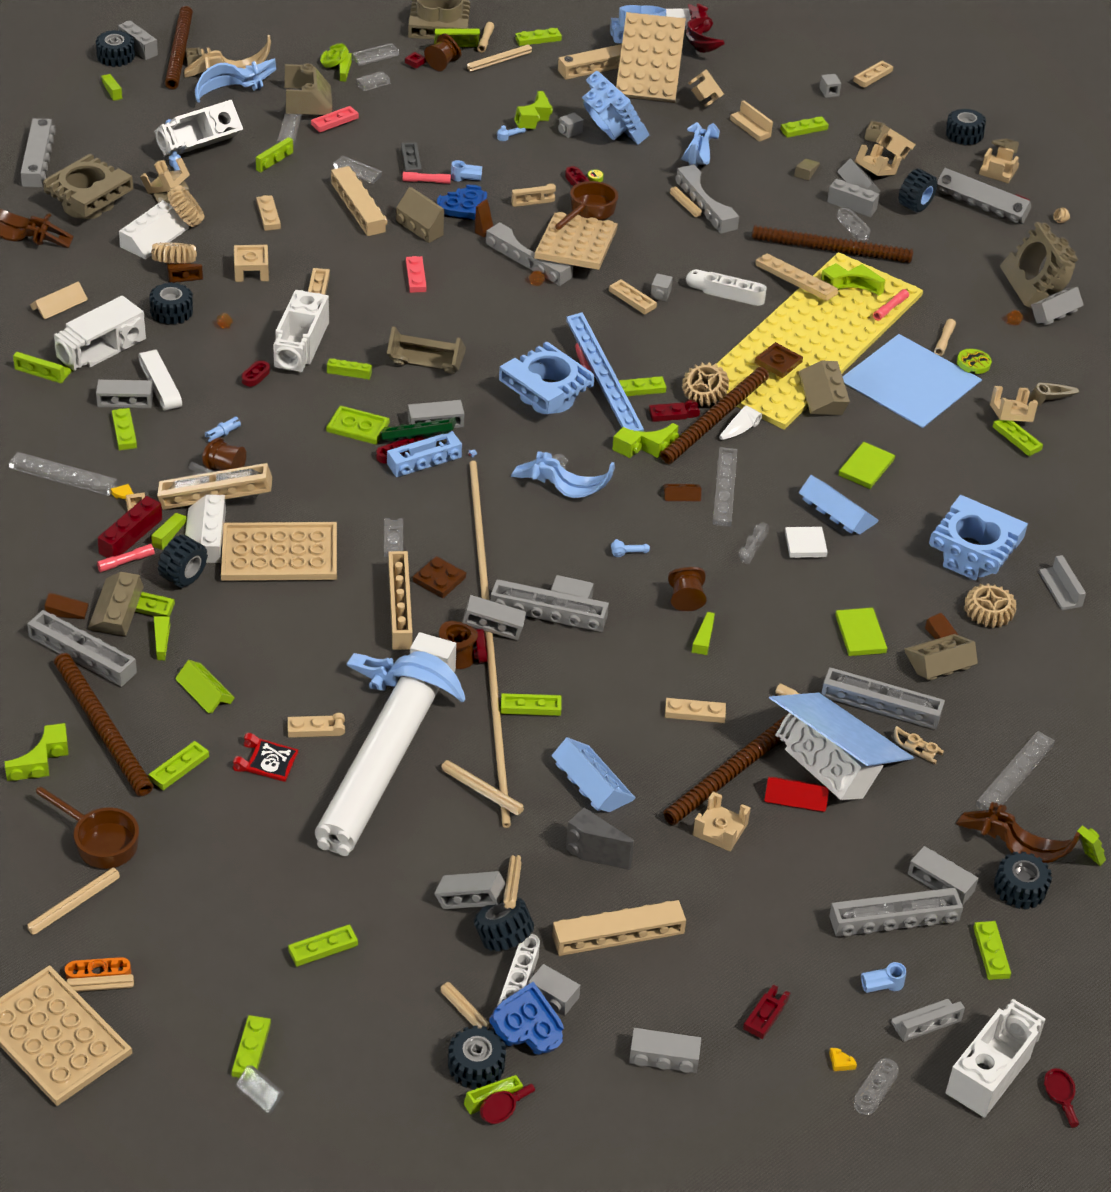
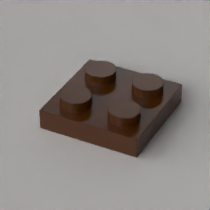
M775 342L755 358L754 363L783 378L803 362V356Z
M436 556L413 576V582L444 598L466 579V572Z

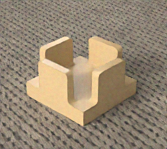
M707 69L688 82L691 85L696 80L700 81L691 90L698 101H702L708 96L712 98L704 104L705 107L724 95Z
M883 125L881 128L882 132L876 140L878 144L884 146L895 155H899L902 159H905L910 149L913 150L916 145L886 125Z
M1002 146L998 148L997 156L992 155V148H989L984 156L979 175L1009 183L1019 167V157L1016 156L1012 160L1014 150Z

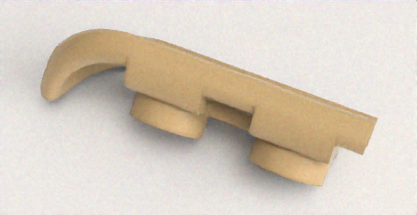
M898 726L895 727L894 738L901 748L933 764L937 762V760L933 759L937 753L943 755L944 750L938 747L936 743H927L915 733L909 734ZM898 732L908 738L904 744L900 741ZM917 747H920V748H922V749H924V750H923V752L921 753V752L917 751L916 748H917Z

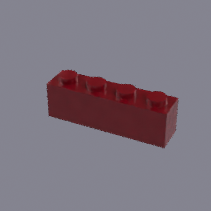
M145 496L97 537L99 554L109 558L125 553L163 520L161 503Z

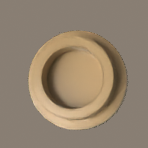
M1057 208L1053 218L1057 223L1061 224L1070 219V214L1066 208Z

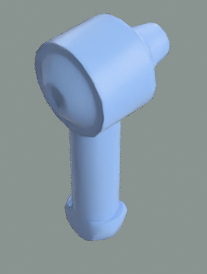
M503 125L497 131V139L499 141H507L509 136L525 133L526 128L517 127L507 130L506 126Z
M173 151L169 156V165L174 168V171L180 170L176 159L181 158V156L176 151Z
M615 539L611 544L613 556L622 557L625 553L629 552L648 553L650 546L648 544L624 545L622 541Z

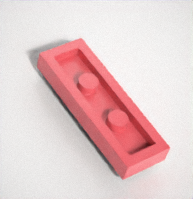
M351 106L312 119L311 125L318 132H324L358 119L359 113Z
M422 256L406 257L410 293L426 292Z

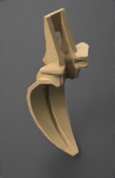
M267 35V43L257 54L244 60H228L220 51H211L208 47V53H205L204 49H201L202 56L184 69L185 78L205 72L215 64L224 62L243 69L246 68V65H252L253 61L256 62V65L266 60L270 52V35Z

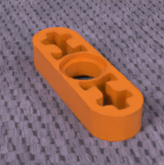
M123 957L76 960L69 962L65 966L66 979L131 974L130 961ZM96 967H102L104 969V971L100 974H95L92 972V970Z

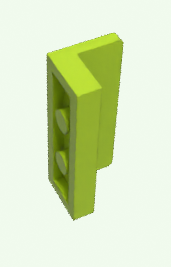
M19 352L13 355L14 367L18 371L62 383L71 373V368Z
M188 660L176 677V680L208 713L212 714L220 702L231 704L235 699L199 662Z

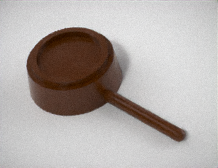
M585 181L576 184L570 191L572 212L558 222L555 228L560 230L577 215L584 218H596L601 221L609 218L616 209L618 200L617 190L606 183L598 181Z
M43 787L36 789V793L78 821L74 829V839L79 855L84 862L96 868L111 869L127 863L135 855L138 848L139 826L136 819L130 813L119 808L106 807L93 810L84 815Z

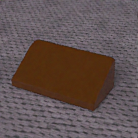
M663 484L665 501H701L702 488L699 484Z

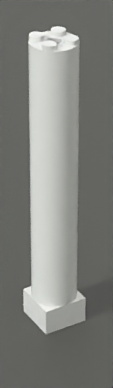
M419 632L410 648V654L414 651L427 652L437 656L455 672L456 643ZM400 677L315 829L319 848L339 853L342 856H348L354 849L440 689L439 687L415 678Z

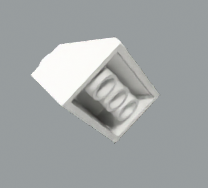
M162 200L119 231L120 247L146 260L151 256V249L154 243L171 242L188 230L189 225L180 218L171 204Z
M205 495L188 508L185 535L206 547L208 555L206 563H221L223 523H225L226 516L225 495Z

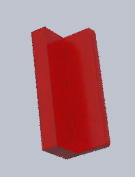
M768 776L765 802L825 812L829 789L825 785Z

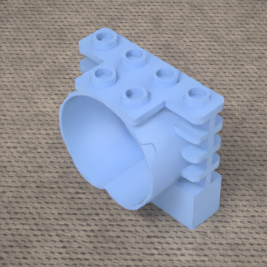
M626 5L620 7L619 18H611L610 34L614 42L622 43L626 12L666 16L667 10L650 5Z
M595 71L586 79L591 90L582 97L584 100L583 105L603 132L612 140H615L624 132L637 145L650 136L645 125L640 121L637 112L634 110L630 99L599 71Z
M549 342L543 343V347H536L535 352L533 350L529 351L528 356H520V360L514 358L500 366L499 380L517 392L522 402L532 405L536 412L542 414L561 413L572 407L579 392L586 391V387L591 388L594 386V374ZM542 379H551L558 382H545Z
M960 495L951 506L950 512L942 519L936 530L931 533L929 544L931 547L943 551V567L976 581L978 577H985L992 573L997 574L1004 561L1013 552V549H1016L1023 540L1028 523ZM962 538H973L981 545L969 543Z

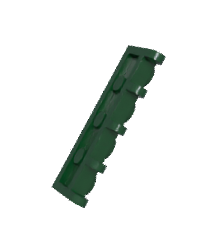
M451 417L450 419H436L435 421L418 422L408 425L401 424L394 427L387 426L384 427L381 433L382 439L395 441L399 437L410 439L420 434L430 436L434 432L446 434L454 429L456 419Z

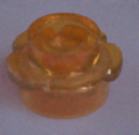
M534 271L529 275L530 283L534 286H540L543 284L545 276L540 271Z
M1013 310L1007 314V321L1011 325H1019L1023 320V315L1019 311Z
M222 313L217 316V323L221 328L231 327L230 325L233 323V320L228 314Z

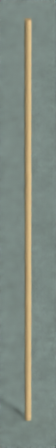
M470 461L481 597L489 600L476 461ZM485 631L499 791L508 795L493 633ZM501 806L502 826L509 828L511 826L510 812Z

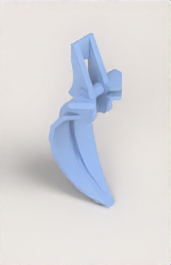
M275 58L257 65L253 61L252 65H246L245 69L237 68L235 65L225 62L209 67L201 75L196 85V101L200 102V98L204 94L227 85L252 86L253 91L257 88L261 89L263 87L262 80L276 70Z
M696 122L687 128L689 132H694L695 134L681 160L689 162V165L694 164L697 167L699 164H709L710 138L718 139L720 130L714 123L708 125L706 130Z
M538 451L536 460L516 466L511 477L538 479L543 483L549 479L564 496L579 498L586 497L604 488L613 476L615 465L614 462H611L609 471L604 475L595 477L578 476L566 471L557 459L552 458V454Z
M414 651L409 655L399 657L395 663H393L392 658L376 659L363 654L353 653L346 664L372 679L369 683L371 689L385 691L386 685L396 686L399 677L406 676L435 685L453 695L460 702L465 700L464 691L456 674L445 662L427 652Z

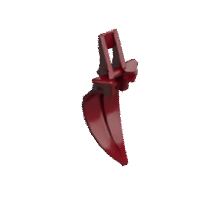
M699 3L697 7L688 4L691 20L687 22L688 27L686 29L688 42L694 46L697 52L701 53L711 52L725 44L724 40L702 35L703 32H708L713 25L712 19L707 14L708 7Z

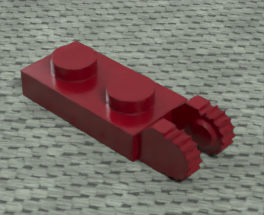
M687 400L685 403L649 405L652 422L683 420L700 415V409L695 400Z
M773 984L744 1023L743 1029L764 1039L784 1009L791 993L785 991L781 998L777 1000L774 997L778 992V986Z

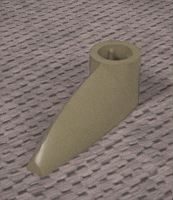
M1038 383L1029 395V400H1036L1038 402L1037 406H1041L1045 400L1078 394L1079 390L1078 388L1065 385Z

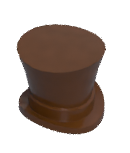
M446 33L441 34L436 44L426 47L424 51L426 61L437 71H443L450 61H456L462 55L457 43Z
M216 438L205 447L202 459L205 468L213 472L215 469L223 471L244 467L247 455L244 447L227 445L224 439Z
M684 567L675 569L668 574V582L673 588L671 604L675 609L694 611L706 604L707 598L702 588L706 574L702 568Z
M458 621L443 623L439 629V638L456 643V669L470 667L475 662L472 644L478 638L477 631L473 627Z

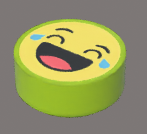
M590 170L587 178L589 181L602 182L603 172L600 170Z

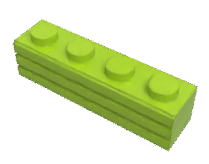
M329 358L327 373L370 380L372 365Z

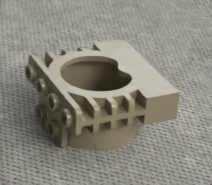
M412 0L408 38L434 39L435 29H468L470 1Z
M88 154L43 181V186L46 194L51 193L53 198L58 197V201L62 203L63 209L68 215L81 219H94L99 217L102 212L111 210L116 199L133 190L132 175L119 168L114 170L113 166H107L106 162H101L99 158L94 159L93 155Z
M1036 222L1034 224L1036 229H1031L1028 232L1030 237H1024L1023 245L1016 247L1018 252L1011 251L1000 265L1023 304L1029 308H1032L1031 304L1062 291L1071 280L1075 262L1078 260L1075 255L1076 252L1068 245L1069 242L1063 237H1056L1050 231V226L1046 223ZM1046 257L1045 265H1044L1043 269L1041 270V272L1039 273V269H1040L1041 263H1042V261L1044 260V258Z

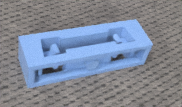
M453 431L388 450L387 465L397 478L461 458L462 443ZM446 439V444L439 442V446L436 447L437 441ZM409 450V453L405 452L404 457L400 454L401 452Z

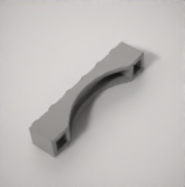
M694 164L677 168V175L675 177L677 184L702 210L703 214L720 234L737 230L739 215L732 207L716 202L704 192L700 184V170Z
M499 222L486 231L487 245L556 285L561 286L573 278V265L534 259L535 252L521 245L513 235L512 229Z

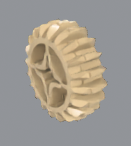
M177 185L167 192L168 200L173 209L187 225L195 227L204 220L202 208L185 187Z
M160 242L152 245L151 255L154 261L192 263L196 261L197 251L196 246L192 244Z
M702 362L701 366L695 364L694 369L689 368V373H685V378L682 380L684 395L688 400H695V402L700 403L702 407L704 404L710 406L712 402L716 404L717 400L723 399L722 396H726L729 390L727 373L723 371L722 367H718L716 363L712 366L710 362L707 365H704Z
M988 583L986 586L980 584L979 587L974 586L972 590H969L964 602L967 616L972 618V621L978 622V625L984 624L985 628L987 626L994 628L997 625L1001 628L1002 625H1007L1009 621H1012L1016 613V600L1013 598L1014 595L1009 594V590H1003V586L999 588L996 585L990 586Z

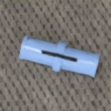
M235 416L205 432V437H210L208 439L209 442L221 436L225 437L230 431L241 427L240 420L236 422L238 417Z

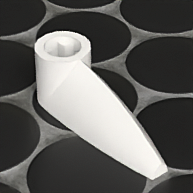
M746 405L722 432L720 440L737 436L751 427H756L761 421L762 413Z

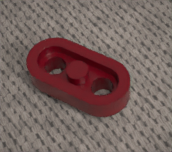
M266 361L253 363L242 373V383L248 387L256 386L269 375V363Z
M475 629L478 633V638L474 645H477V648H473L475 660L479 659V663L487 662L484 629Z

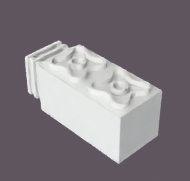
M232 100L177 116L165 125H160L154 132L163 155L167 156L172 154L173 151H176L177 154H183L233 138L243 130Z
M303 290L294 291L275 331L276 340L273 344L274 367L303 372L305 364H311L329 324V295Z
M122 295L66 323L64 331L54 334L57 358L75 371L77 368H81L82 365L92 367L145 340L144 311Z
M788 713L776 733V736L780 737L782 742H786L787 747L785 750L840 800L863 799L883 768L882 764L866 766L791 713Z
M1014 999L1010 1001L1006 1009L1001 1010L999 1008L953 1066L945 1093L985 1118L1031 1058L1035 1043L1040 1038L1045 1018Z

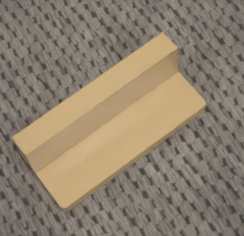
M741 101L740 111L731 114L730 120L759 142L770 138L773 121L746 101Z
M78 281L34 301L30 306L32 310L38 309L45 320L87 301V297Z

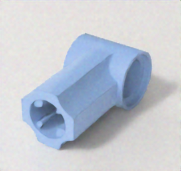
M460 160L452 162L451 179L453 181L460 182L464 179L481 181L482 166L466 165Z
M893 962L885 969L861 973L863 990L866 993L883 989L901 990L905 983L906 968L901 963Z

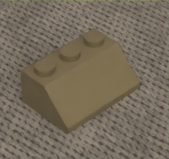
M409 187L396 207V221L430 243L443 236L444 208L414 188Z
M822 360L800 370L799 376L810 414L843 415L850 400L838 361Z
M119 572L106 578L88 626L89 630L126 637L144 587L140 575Z
M956 634L905 648V653L917 675L927 680L936 679L938 675L953 674L958 669L966 670L971 668L972 665L978 664L975 641Z

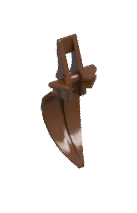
M0 209V237L5 240L18 241L24 239L25 236H34L33 242L37 245H42L43 240H47L69 248L74 238L73 235L49 222L50 213L44 219L36 216H31L29 219ZM46 231L56 233L60 236L59 238H57Z
M991 802L989 810L964 812L956 823L968 829L980 830L982 835L988 834L994 839L998 835L1006 842L1007 848L1011 853L1018 852L1020 854L1021 851L1029 855L1032 853L1035 854V857L1043 859V863H1050L1065 857L1074 849L1080 839L1079 832L1075 834L1073 839L1065 841L1050 840L1033 835L1016 823L1015 817L1006 812V806Z

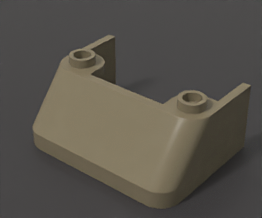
M309 63L304 65L285 64V88L302 89H286V114L326 115L331 113V85L316 67Z
M392 326L387 355L391 360H394V364L404 365V363L444 369V372L454 374L455 371H459L466 346L461 338L458 337L456 344L401 335L397 328Z

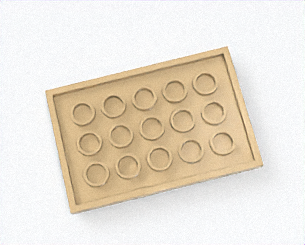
M626 12L616 88L626 97L675 103L686 18Z
M563 212L554 213L535 251L534 259L599 270L617 231L618 223L610 220L601 221L596 218H584L577 215L563 228L557 230L555 228L556 224L567 215Z
M337 522L223 523L221 581L337 580Z
M50 965L0 997V1047L56 1106L133 1054L132 1048Z

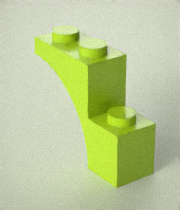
M537 91L535 103L528 106H517L514 120L518 128L536 129L539 121H549L553 108L544 91Z
M835 263L822 270L821 275L822 281L838 289L860 288L873 292L878 296L883 294L886 281L863 264L847 271Z
M672 423L664 429L652 432L634 431L623 427L613 436L612 450L631 458L641 449L658 458L661 451L679 437V426Z
M65 723L45 725L43 737L33 750L19 758L5 761L7 781L49 776L48 758L69 755Z

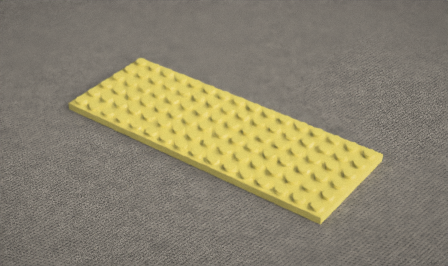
M838 252L813 276L821 280L822 270L835 263L847 271L863 263ZM866 264L863 265L886 280L884 292L879 296L860 288L838 289L836 296L826 301L799 288L717 363L718 367H722L723 371H726L729 378L727 394L760 367L754 363L755 358L776 342L803 356V362L783 378L768 371L769 379L737 406L743 409L747 405L762 413L761 419L785 430L808 407L799 371L825 360L838 361L842 374L923 295V290ZM902 289H906L909 292V297L893 308L880 321L874 319L873 313L889 302Z

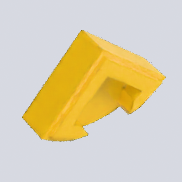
M129 484L111 488V494L117 499L119 497L126 501V495L134 494Z
M830 1048L829 1054L834 1071L856 1070L857 1064L852 1056L841 1052V1049Z

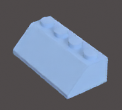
M813 475L809 476L799 491L804 496L802 500L810 505L813 503L817 505L816 510L825 515L826 512L830 514L829 519L837 524L840 522L844 524L843 529L851 534L853 532L861 534L879 521Z
M566 737L551 755L557 761L555 763L556 766L568 774L567 778L572 783L578 785L580 788L579 792L592 801L590 804L597 811L611 812L632 802L636 798L589 745Z

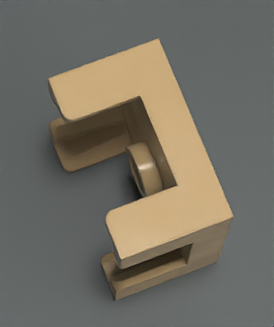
M875 144L870 156H865L868 147L867 145H861L855 159L857 164L877 176L896 174L902 157L895 155L890 165L888 164L889 158L881 156L884 150L883 146Z
M182 158L176 159L180 169L177 171H169L164 160L157 161L154 166L159 177L152 183H150L146 173L140 176L148 194L168 192L190 175Z
M234 245L235 282L244 281L243 271L260 270L261 281H269L268 245Z
M994 386L990 406L1000 420L1034 421L1038 402L1033 400L1027 405L1030 394L1028 388H1019L1016 400H1008L1006 398L1000 399L1003 387Z
M712 792L704 815L702 816L699 813L695 818L693 836L731 852L748 825L751 808L741 804L739 814L721 807L722 795Z

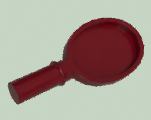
M1051 1069L1045 1075V1090L1053 1101L1062 1105L1070 1127H1077L1079 1122L1073 1110V1105H1071L1076 1092L1074 1081L1064 1070Z
M528 1084L513 1093L497 1091L490 1094L481 1104V1118L485 1122L492 1124L504 1122L513 1114L516 1102L535 1092V1087L533 1084Z

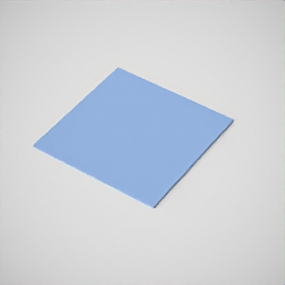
M900 334L896 335L843 376L845 385L921 428H924L982 381L981 378L964 371L959 366Z
M819 692L769 697L773 702L866 766L914 759L912 755Z

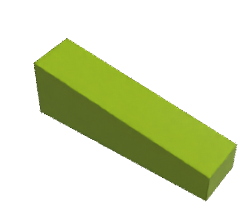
M348 53L347 57L340 63V81L346 82L352 63V53Z
M102 75L101 80L112 100L122 99V88L112 75Z
M175 513L151 535L152 546L163 550L186 523V516Z
M707 612L693 642L692 653L708 654L715 613Z
M154 616L157 660H165L170 632V617Z
M517 1075L477 1088L466 1093L464 1106L472 1115L480 1111L481 1104L490 1094L497 1091L513 1093L523 1088V1084Z

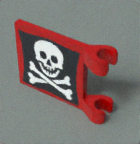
M246 733L244 746L256 748L249 762L242 757L236 756L233 760V770L238 772L248 771L286 782L299 750L259 739L252 733Z

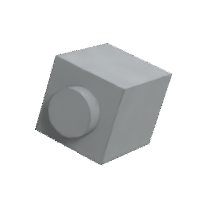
M821 75L820 90L825 98L840 96L841 82L837 75Z
M575 112L560 117L559 132L567 138L583 133V119Z
M656 274L652 283L650 298L667 302L672 289L673 277Z

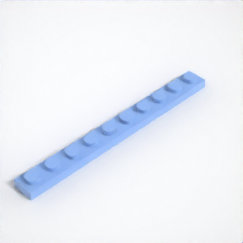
M583 312L566 317L567 323L621 427L644 432L642 424Z

